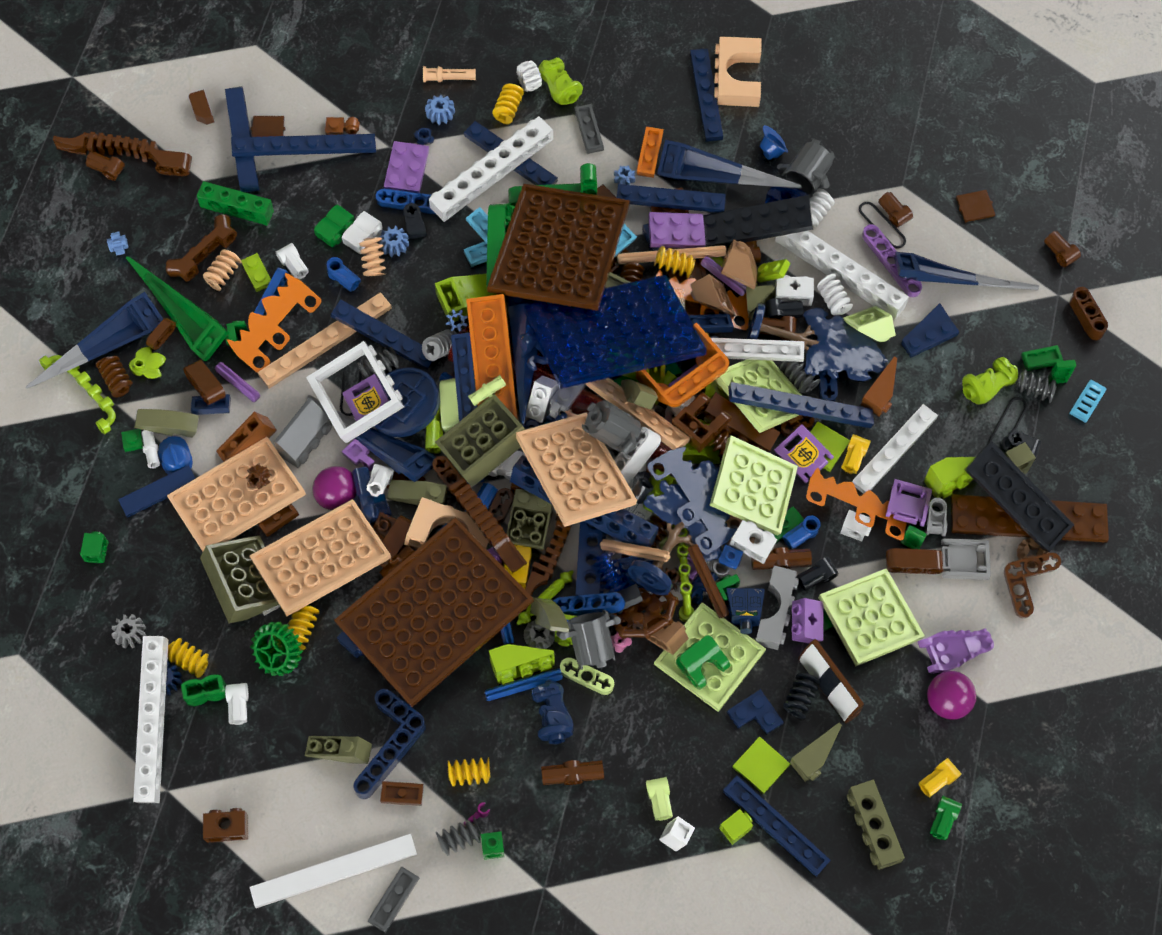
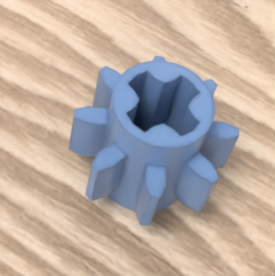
M620 166L618 171H614V183L625 185L635 183V170L631 171L629 166Z
M120 232L111 233V238L107 239L110 252H116V256L125 254V249L129 248L126 236H120Z
M453 309L451 316L446 315L449 318V322H446L445 325L452 326L450 331L457 328L461 332V326H467L464 323V319H467L468 316L463 317L461 315L463 310L456 313ZM459 316L461 323L454 325L452 318Z

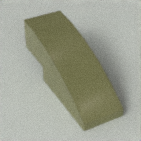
M629 379L622 380L621 382L628 402L650 410L652 409L658 396L651 387Z
M138 409L134 428L168 436L178 434L193 438L197 433L199 415L161 409Z
M532 597L534 602L531 603L530 613L537 616V625L551 631L569 633V626L565 615L554 601Z

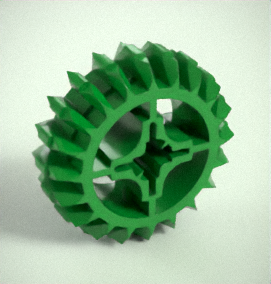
M281 622L265 624L254 633L255 636L251 639L254 643L250 646V648L254 649L251 655L256 657L254 663L259 662V669L265 668V674L271 673L272 676L288 674L299 665L298 662L302 659L300 654H302L303 650L299 648L302 642H298L299 635H294V629H288V624L282 625Z

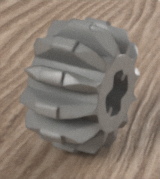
M123 614L122 621L116 619L118 625L112 626V630L115 632L111 635L113 639H116L115 643L117 645L122 644L123 648H127L130 644L134 648L135 642L142 643L140 638L146 636L145 632H143L146 626L142 624L141 618L136 619L135 615L132 614L127 618Z

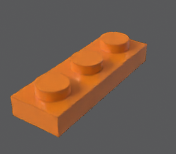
M646 127L636 175L654 178L664 129Z

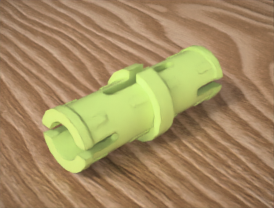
M499 375L491 382L484 383L481 388L468 395L473 405L476 406L487 397H492V394L506 386V383Z

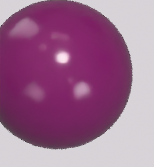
M327 467L319 472L314 479L312 486L314 499L325 509L334 510L352 499L355 500L357 497L353 473L344 467Z
M946 671L940 673L929 684L927 691L928 703L931 709L942 718L950 720L960 719L969 714L976 703L977 696L973 682L960 672Z

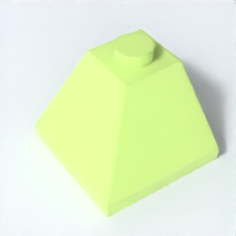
M877 306L843 318L848 325L879 342L888 341L891 337L896 336L892 315Z

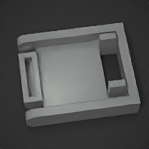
M941 540V545H943L941 547L943 552V571H946L942 573L943 578L990 579L989 540ZM977 552H983L984 566H979L977 569Z

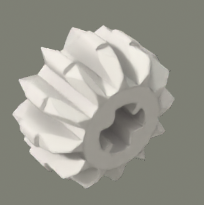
M532 60L525 61L517 66L516 73L526 92L534 91L542 85L539 68H537Z

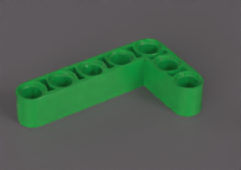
M592 163L580 166V183L537 186L597 195L596 166ZM514 186L508 189L509 204L516 206L522 186Z
M509 203L490 204L488 207L487 286L515 206Z

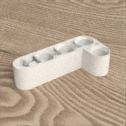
M641 427L640 435L637 439L639 444L632 452H629L627 455L620 452L614 460L628 485L661 442L660 435L647 427Z

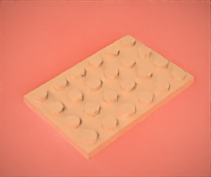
M587 413L516 432V439L564 527L634 506L637 502L605 444L583 430L582 424L585 425Z
M266 437L168 494L167 497L203 552L206 545L227 542L305 496L306 493L274 445ZM258 463L261 466H267L272 475L268 478L270 483L260 489L257 486H250L248 479H246L250 474L247 470Z
M352 499L251 554L250 558L285 615L289 616L391 559V555Z

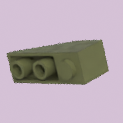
M309 736L305 756L351 764H368L372 744L360 737Z

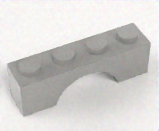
M778 566L773 567L768 591L777 598L779 611L771 618L760 621L755 641L763 647L778 650L779 645L784 644L786 633L783 632V628L788 626L790 615L787 614L788 607L792 608V601L795 599L791 594L792 590H797L799 579L796 578L797 571Z

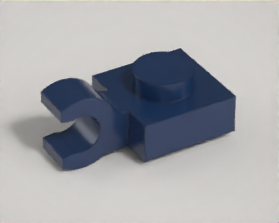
M711 572L712 577L716 582V580L719 577L715 574V572ZM698 574L691 583L693 588L690 597L693 598L695 596L692 601L694 604H700L703 599V592H706Z

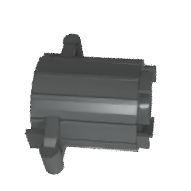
M813 139L811 142H806L791 164L777 165L780 177L801 185L802 188L793 189L802 194H811L817 188L826 189L830 186L825 174L833 164L835 156L833 151L829 153L826 148L819 145L821 142L819 140Z
M607 400L599 401L597 404L592 402L588 406L587 410L590 412L587 415L585 425L582 424L583 430L618 452H623L626 455L632 452L639 444L637 439L641 431L640 421Z
M606 610L574 617L567 622L569 633L557 631V636L562 640L571 637L579 669L583 670L584 665H596L598 669L607 666V660H615L609 626L620 624L621 619L618 616L611 615L609 617Z

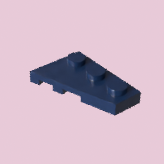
M939 303L902 339L901 344L911 358L958 336L959 330Z

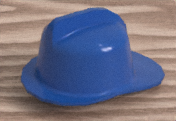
M764 125L762 127L764 137L760 143L764 156L771 160L772 158L780 157L784 152L788 153L789 151L781 136L771 127Z
M171 436L160 443L158 455L162 467L168 475L188 465L192 468V456L188 444L183 438Z

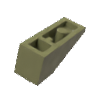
M391 480L387 494V499L419 505L423 497L445 505L447 485L428 481Z
M840 722L792 757L790 764L805 782L809 779L813 781L822 774L820 771L842 725Z

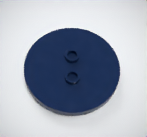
M411 367L396 369L387 373L386 376L390 375L395 383L392 387L402 395L403 399L401 402L404 408L374 427L382 434L390 437H407L421 431L434 419L440 406V391L434 379L427 372ZM381 383V385H382V387H383V389H384L386 395L388 396L389 400H391V398H390V396L388 395L386 389L384 388L383 384Z

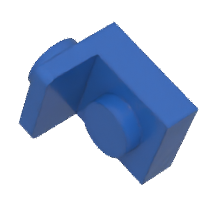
M725 545L718 562L736 570L741 563L743 551Z

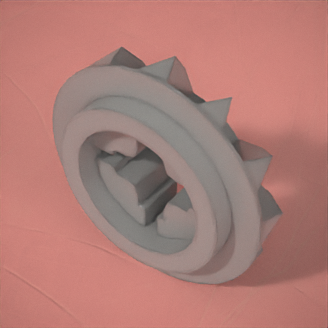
M535 619L526 626L524 640L529 647L547 649L555 640V631L537 625ZM535 630H538L539 632H540L541 630H544V632H543L544 638H542V637H540V636L537 637V638H535V636H536Z

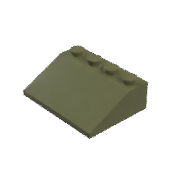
M492 394V397L486 399L435 441L471 487L475 486L521 448L516 439V432L523 431L525 428L495 394Z
M260 535L206 545L200 558L228 623L250 619L279 605L250 558L251 554L265 547Z

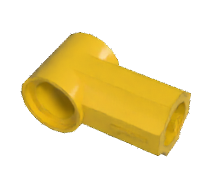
M852 435L847 448L848 452L841 467L845 472L857 474L863 456L865 457L870 445V440Z
M947 758L934 769L935 771L919 782V786L925 795L931 797L945 785H950L962 774L950 759Z

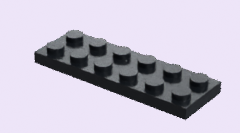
M809 195L703 215L705 247L730 246L733 240L745 243L814 230Z
M993 442L988 443L964 469L1046 553L1050 552L1074 526Z

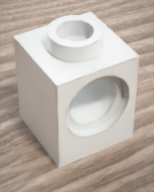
M849 510L840 534L863 541L864 536H869L872 527L858 523L855 520L856 512ZM862 514L859 515L863 522H870V517Z
M678 816L667 823L659 840L674 851H678L687 845L695 828Z

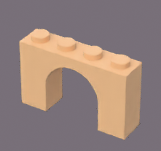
M720 37L719 44L715 45V54H718V58H715V69H718V73H715L714 83H718V87L714 88V98H717L718 105L759 107L761 82L736 80L728 74L727 69L731 65L740 62L760 63L761 38Z
M422 497L407 532L404 545L415 549L420 548L427 542L429 534L434 528L445 523L448 524L455 517L486 549L489 542L467 512H462L450 505H443Z

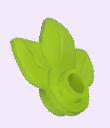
M150 347L141 348L136 352L135 358L129 364L130 371L137 376L144 375L150 379L161 377V372L158 368L165 363L166 357L160 353H152Z

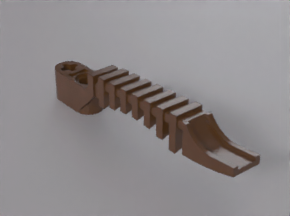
M84 132L74 138L53 136L56 148L63 151L86 155L87 150H89V153H92L93 151L96 152L98 148L99 154L104 155L107 147L109 155H113L116 148L118 155H122L123 150H125L126 156H131L133 151L136 159H139L141 154L143 162L152 159L156 163L155 170L161 174L189 175L192 156L184 152L159 150L156 141H151L149 145L147 139L139 141V138L132 140L126 136L125 138H122L120 135L113 137L112 134L105 136L104 133L97 135L95 132Z
M445 456L436 457L433 460L432 466L437 477L443 485H447V490L452 495H455L458 503L471 516L473 522H476L479 530L482 531L484 537L487 538L491 547L493 546L495 552L512 574L526 565V560L516 549L501 525L499 526L498 521L493 518L491 512H488L485 504L483 505L475 491L467 484L464 477H461L448 458ZM451 480H457L455 483H449Z
M556 514L555 520L557 522L553 532L554 536L550 540V546L546 548L545 555L541 554L539 563L534 561L532 565L533 569L525 589L530 595L537 588L547 585L548 580L552 579L564 544L570 533L572 525L564 527L558 514Z

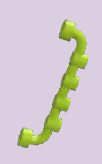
M53 355L49 358L43 356L39 359V362L44 370H46L62 356ZM79 366L68 370L67 372L98 403L99 407L108 414L106 420L101 418L96 422L99 430L105 435L111 431L110 426L116 418L115 411L112 408L114 403L108 396L103 398L100 395L103 393L101 388L97 384L92 386L89 383L91 381L89 375L85 371L82 373L78 371Z
M683 528L681 530L684 535H678L679 537H686L687 529ZM681 542L677 548V557L680 561L678 574L681 577L680 594L683 596V606L679 610V618L681 621L687 622L695 611L691 607L690 595L692 593V584L689 583L691 567L687 562L688 546H686V543Z

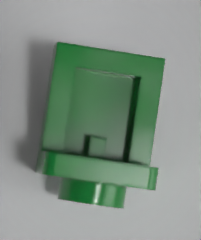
M233 321L226 324L227 331L229 332L225 338L227 346H229L227 340L238 341L237 334H240V330L248 331L245 321Z
M737 574L724 576L720 579V582L716 583L725 605H727L728 601L725 594L727 588L739 587L740 579Z

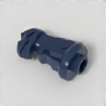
M547 680L544 684L538 685L532 690V698L536 703L545 702V705L539 708V714L542 716V728L538 731V737L542 741H549L550 744H560L565 742V738L573 735L574 725L563 702L564 688L555 681Z

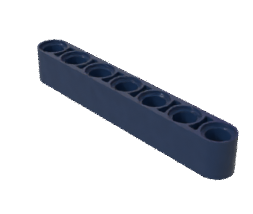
M243 86L225 89L232 137H251ZM254 156L235 157L241 192L259 191Z

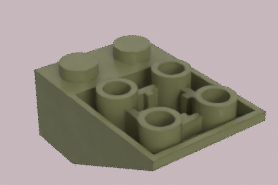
M516 489L506 533L514 545L543 550L551 523L553 505L526 490Z

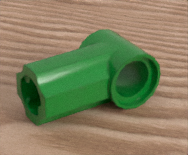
M942 795L930 830V834L933 837L947 840L953 822L956 821L962 803Z

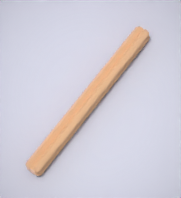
M725 246L672 249V254L677 250L679 251V256L683 252L686 253V258L688 255H692L693 259L706 256L722 257L726 255ZM658 251L619 253L617 255L618 264L655 262Z

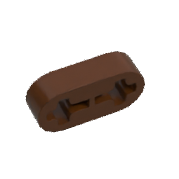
M169 318L163 319L148 336L146 345L153 350L159 349L174 332L176 323Z
M799 415L781 424V434L787 438L801 424L809 430L812 428L815 418ZM803 417H804L805 419H809V423H808V424H807L806 421H805V422H802ZM788 425L789 427H794L792 431H790L789 429L786 430V426Z
M508 488L498 490L489 509L493 518H495L494 513H497L498 509L501 508L502 516L498 515L495 518L498 524L505 521L513 504V492ZM507 494L509 499H505L502 504V497Z

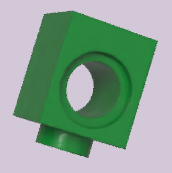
M100 532L84 533L80 555L85 562H105L108 540L105 535Z
M502 831L481 834L484 860L505 857Z

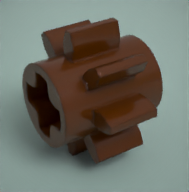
M258 463L247 470L250 474L246 479H248L250 486H257L260 489L270 483L268 478L272 475L267 466L264 467Z
M666 567L665 573L671 581L674 580L671 590L674 589L677 592V586H681V577L676 571V567L670 570Z

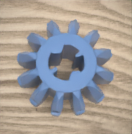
M441 94L439 97L433 96V100L428 99L425 106L426 117L431 119L432 124L436 121L438 125L441 122L447 124V120H452L455 113L453 101L449 100L448 96L443 98Z
M388 226L387 231L382 230L381 236H379L382 237L379 244L383 245L380 250H383L385 255L389 253L391 258L394 254L400 256V252L405 253L406 248L409 247V237L403 228L398 230L397 226L394 229Z

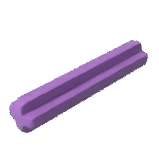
M708 256L704 257L701 261V265L739 295L743 296L746 293L747 286L722 275V267Z
M220 362L216 365V372L252 402H256L260 398L258 391L224 363Z

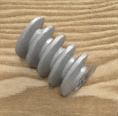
M446 329L426 338L422 344L423 355L428 360L435 361L452 353L451 335L457 333Z

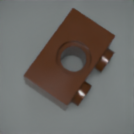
M232 808L230 812H222V810L216 809L210 810L209 813H203V839L207 843L248 840V814L245 810L242 811V808ZM224 821H231L228 828H221V824Z

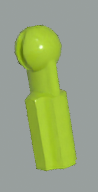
M440 406L434 419L426 426L425 449L434 454L441 453V449L435 443V441L443 436Z

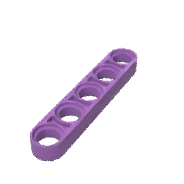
M867 225L862 233L864 241L905 294L909 297H917L922 289L921 282L912 280V277L902 278L898 275L896 263L890 264L887 261L890 257L894 258L897 251L876 225ZM871 230L874 231L876 235L874 237H869L866 234V232ZM883 244L886 246V249L879 250L876 246ZM916 285L918 290L911 291L908 286Z

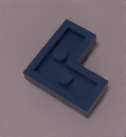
M761 689L727 710V714L738 729L756 719L767 735L784 723Z

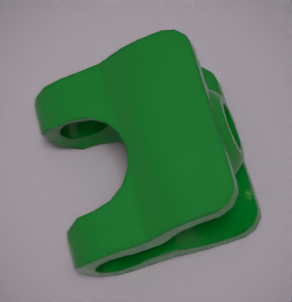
M706 635L688 647L675 662L692 685L699 690L707 684L701 671L703 663H712L721 671H725L730 667L728 658L710 635Z

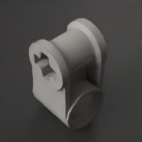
M934 498L929 503L925 521V533L927 535L940 534L942 537L946 536L947 504L941 498ZM936 506L940 508L941 511L936 512L933 510L932 507Z

